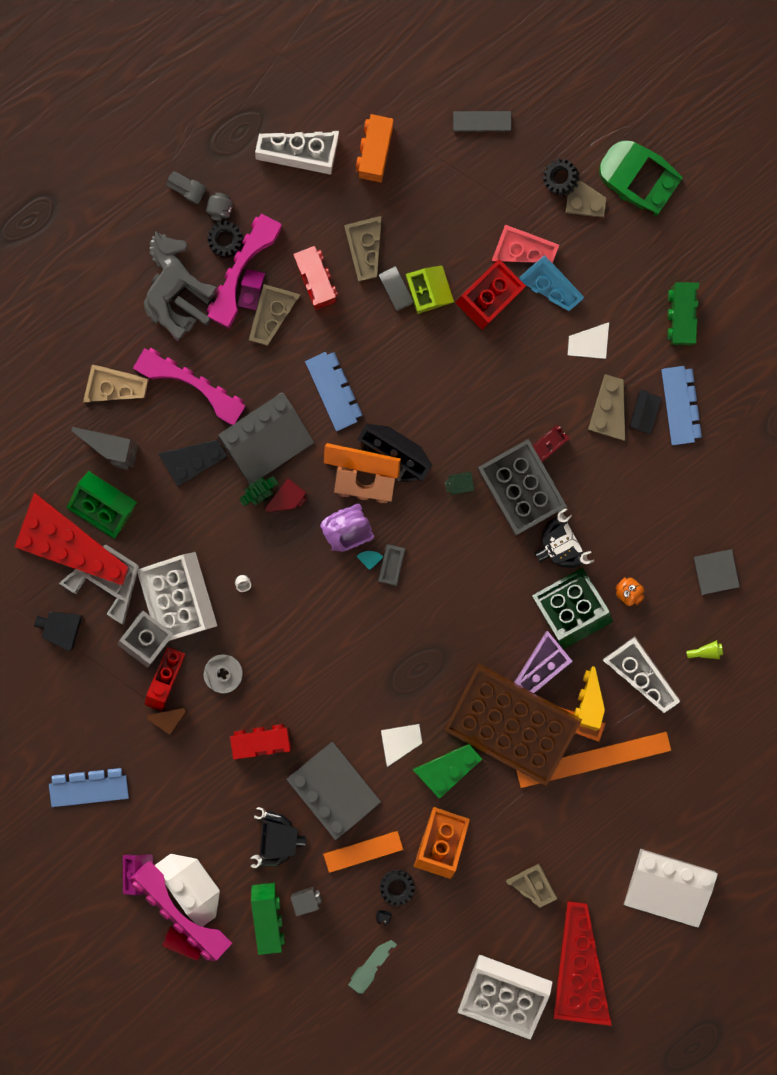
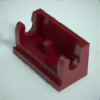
M556 425L532 446L541 462H543L567 442L570 437L561 430L560 426Z

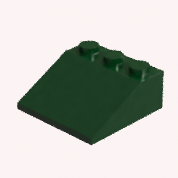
M583 568L532 595L562 649L571 646L613 622L610 611Z

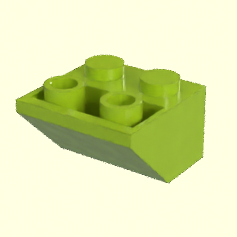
M443 266L424 268L406 274V280L417 314L454 303Z

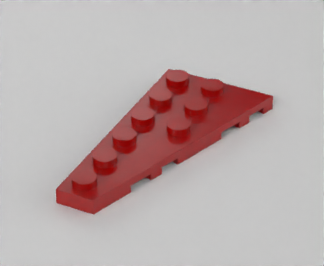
M37 493L33 494L15 547L123 585L129 567L42 499Z
M567 901L553 1018L612 1026L587 903Z

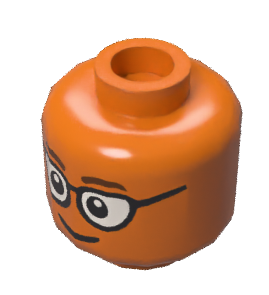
M623 578L615 588L617 590V598L627 606L639 605L644 599V587L634 578Z

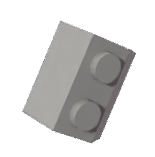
M142 611L117 645L148 668L173 636V633Z

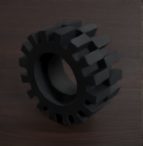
M556 159V162L551 161L550 166L547 164V170L543 171L545 175L542 176L543 181H545L544 185L555 195L563 196L565 194L567 196L569 195L568 192L571 191L573 193L575 191L574 187H578L577 181L580 182L578 177L580 174L570 161ZM562 170L568 173L567 181L563 184H557L554 179L556 173Z
M217 222L218 224H214L208 232L207 239L210 249L220 257L229 258L231 255H236V252L240 251L243 236L241 231L232 222ZM223 232L230 233L233 237L232 243L226 247L218 243V237Z
M399 869L391 870L381 879V896L390 905H404L414 895V881L405 871ZM395 880L402 881L405 885V890L400 895H394L390 891V884Z

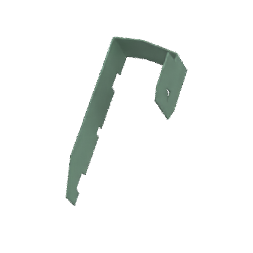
M390 940L379 945L365 964L355 971L350 978L352 980L348 983V986L357 993L363 994L374 980L375 973L378 970L376 967L383 964L390 955L388 953L390 948H395L397 944Z

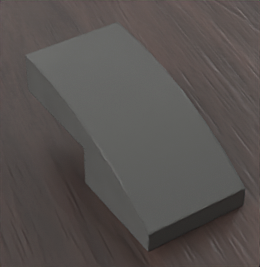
M396 266L379 274V278L396 312L414 303Z

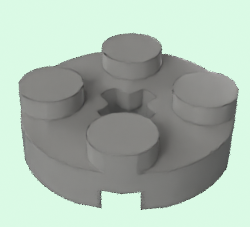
M225 654L214 656L205 666L204 680L207 686L216 692H231L242 681V667L232 656ZM221 668L229 672L226 675V679L218 677Z

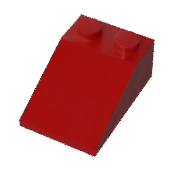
M498 259L455 303L483 330L526 285Z

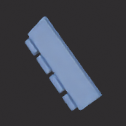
M324 352L305 361L335 430L339 431L357 423L356 418L363 416L358 403L351 406L349 404L356 399L350 385L344 388L341 386L348 382L342 368L334 371V367L340 365L335 352L328 355Z
M685 366L661 369L671 444L694 443L695 438H702L700 424H692V421L700 420L698 405L690 406V402L697 401L695 386L687 387V383L694 382L693 369H685Z
M122 768L108 769V777H105L104 770L88 772L89 779H86L85 772L69 774L70 781L68 782L66 774L52 776V783L49 784L51 807L129 799L127 777L122 775Z

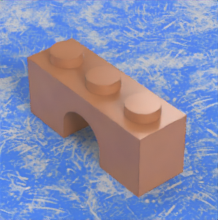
M338 466L334 493H338L341 497L353 495L357 496L360 500L372 498L376 499L377 502L387 503L392 501L395 478L376 474L375 481L372 484L363 485L357 480V470Z

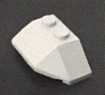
M170 854L155 865L164 874L167 888L195 924L203 927L216 917L220 890L198 859Z

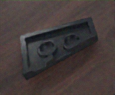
M218 440L158 453L178 487L228 457Z

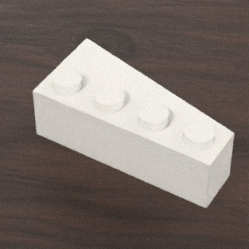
M332 131V133L259 134L255 157L256 160L331 174L339 131Z
M633 637L603 658L606 664L612 667L662 712L665 713L680 702L677 694L636 637Z

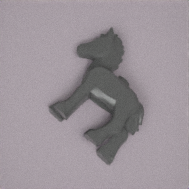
M155 231V236L152 237L149 243L151 246L149 253L153 257L152 260L163 271L161 274L157 273L152 279L151 283L153 285L147 293L144 309L147 316L151 317V322L158 324L159 321L171 333L174 339L179 341L186 331L189 332L192 329L196 319L177 315L173 312L169 303L186 288L209 305L215 297L214 292L218 288L199 282L189 274L183 263L175 256L187 250L188 244L185 241L167 238L166 234L161 235Z

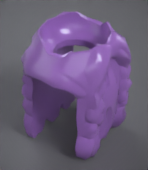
M354 504L352 507L339 510L321 522L320 527L328 543L332 546L331 551L345 552L374 538L370 523L363 516L360 504Z

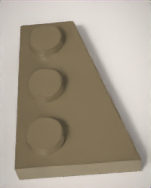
M381 216L344 225L358 282L377 278Z
M263 284L248 341L267 346L301 294Z
M605 374L588 430L625 441L623 379Z

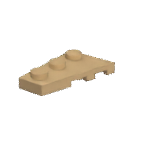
M93 364L83 402L144 398L149 378Z

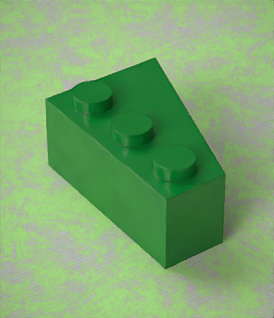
M676 282L671 287V290H668V302H671V309H668L667 318L668 321H671V328L667 330V340H671L670 345L696 344V307H698L696 295L699 283Z
M467 744L415 767L413 771L440 799L476 766L482 758Z
M275 883L252 885L251 905L258 955L282 952V945H285L284 933H280V927H283L282 915H278L280 900L279 897L276 898Z

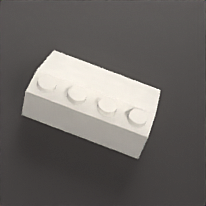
M196 552L183 554L138 569L137 573L149 614L173 633L170 640L217 626Z
M640 849L624 905L699 928L718 873Z
M479 955L460 1003L458 1013L531 1040L550 996L552 981Z

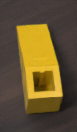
M592 666L589 671L586 670L583 678V681L586 682L585 688L580 690L578 700L581 703L579 708L576 707L574 715L582 719L579 726L597 731L600 729L605 709L596 669Z

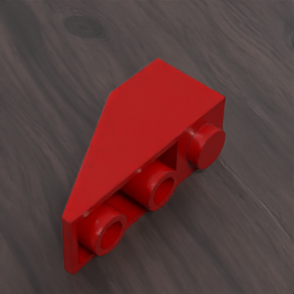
M167 647L147 692L145 706L163 712L185 653Z

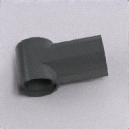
M175 171L170 174L166 183L167 187L182 194L185 199L196 205L199 204L207 190V187L198 181L190 180Z

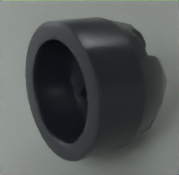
M377 910V923L380 925L381 922H384V926L389 924L392 913L386 910Z

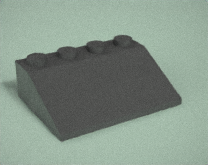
M283 392L218 435V439L249 485L314 444L313 439Z
M72 427V432L106 459L110 460V464L128 470L129 467L134 468L138 444L131 439Z
M529 439L477 468L478 473L514 536L567 507Z
M333 741L286 779L335 840L381 802Z

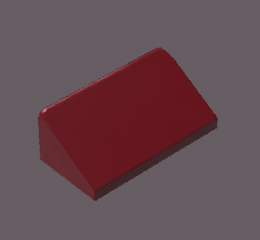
M170 926L162 944L163 947L196 961L199 960L200 953L202 952L197 946L193 947L187 941L188 937L183 932L181 934Z

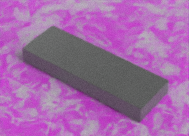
M453 111V132H511V111Z

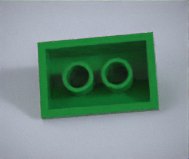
M88 471L77 484L66 508L108 536L116 539L131 516L137 502Z

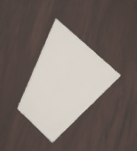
M609 322L569 336L568 355L606 359Z
M419 724L381 730L387 767L422 744Z

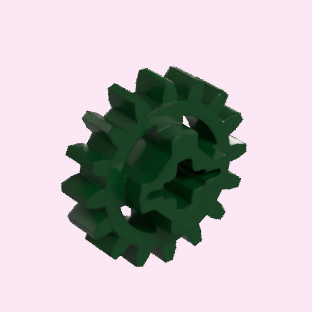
M274 476L267 480L262 477L244 489L246 493L239 500L244 507L251 503L256 506L274 494L272 490L279 483Z

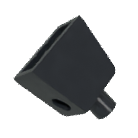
M50 611L48 618L37 616L34 627L44 630L42 638L66 650L73 651L83 615Z

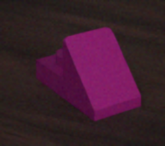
M246 269L241 283L242 288L238 307L256 311L265 273Z

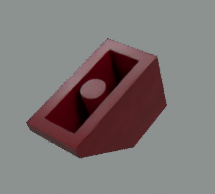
M287 479L264 510L269 513L296 509L297 506L301 508L307 500L305 497L307 493Z

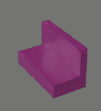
M152 854L123 855V894H144L142 891L138 892L132 886L133 882L130 878L145 862L151 861L153 863Z

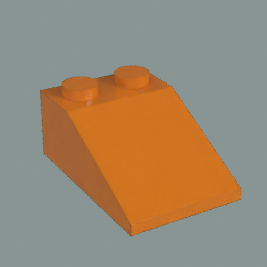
M433 807L414 867L451 879L457 868L470 819Z

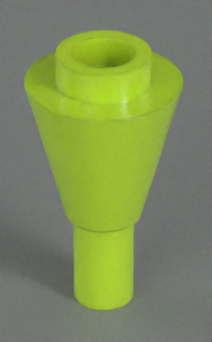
M717 640L699 649L687 651L688 658L720 659V655H723L722 643L718 644Z

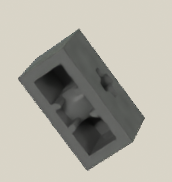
M314 886L292 893L290 897L296 916L318 910L322 903L320 891H315Z

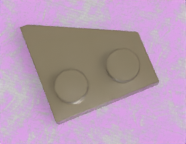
M577 181L578 187L573 188L575 191L573 193L571 191L568 192L565 213L604 218L606 197L582 181Z
M540 863L506 880L507 884L512 885L522 895L531 899L538 907H542L558 898Z

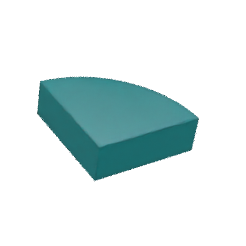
M365 551L356 556L369 570L383 558L381 554L375 551Z

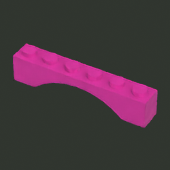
M260 214L259 218L255 217L251 225L253 228L251 234H246L242 242L244 245L242 251L236 253L233 260L235 262L233 268H229L224 278L227 280L223 286H219L215 294L218 296L214 303L211 302L207 309L208 317L228 329H230L238 313L236 290L243 269L255 254L274 244L282 229L281 223L263 214Z
M144 348L133 367L135 371L151 380L171 378L191 384L209 399L218 418L230 425H234L239 421L246 409V406L243 404L244 400L235 395L233 398L226 395L228 391L219 386L215 389L210 386L211 382L202 376L198 379L193 376L194 372L184 367L182 370L176 366L177 362L168 357L164 360L159 357L161 353L152 348L150 350Z
M151 861L145 862L130 878L133 882L132 886L138 892L142 891L147 896L146 900L152 906L156 905L160 909L159 913L166 920L170 919L174 923L173 927L182 934L183 932L188 937L187 941L193 947L197 946L202 951L200 954L207 961H217L232 944L220 930L199 926L189 921L177 910L168 895L164 874Z

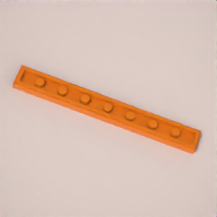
M667 732L562 757L550 781L671 751ZM516 770L520 788L540 783Z

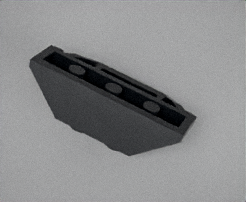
M366 424L357 439L362 451L401 459L399 477L396 479L399 482L423 481L432 467L421 446L389 426Z

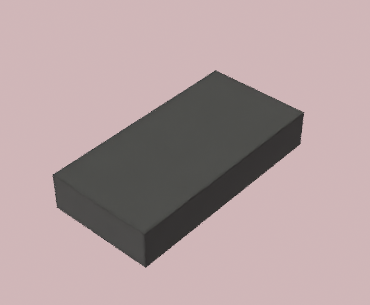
M180 296L176 298L175 304L205 326H208L211 322L208 316Z
M386 545L378 582L397 586L406 548Z

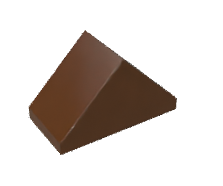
M181 708L146 716L150 722L170 735L186 714L187 709Z

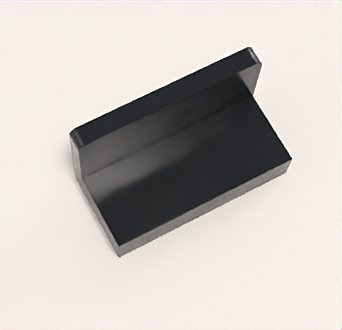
M640 390L629 428L651 434L661 397L649 394L648 391Z

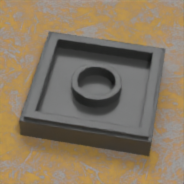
M732 549L693 557L701 595L740 587Z

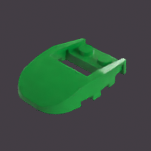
M621 141L613 145L601 161L599 167L601 180L609 189L614 190L619 195V198L636 205V207L642 210L646 208L654 212L653 215L656 217L683 178L663 157L632 141ZM650 158L665 168V171L646 199L643 200L627 188L646 160Z

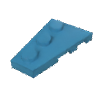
M545 255L519 277L526 286L532 288V291L541 293L548 297L550 301L568 311L584 298Z

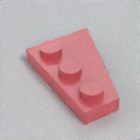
M505 225L492 261L500 259L501 261L537 262L545 255L553 263L559 244Z

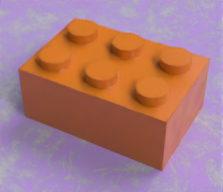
M371 114L370 119H366L364 125L366 138H362L360 144L362 157H358L356 163V172H359V178L382 183L393 131L392 118Z

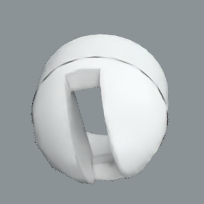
M245 575L238 576L235 580L236 589L239 592L248 591L251 588L250 579Z

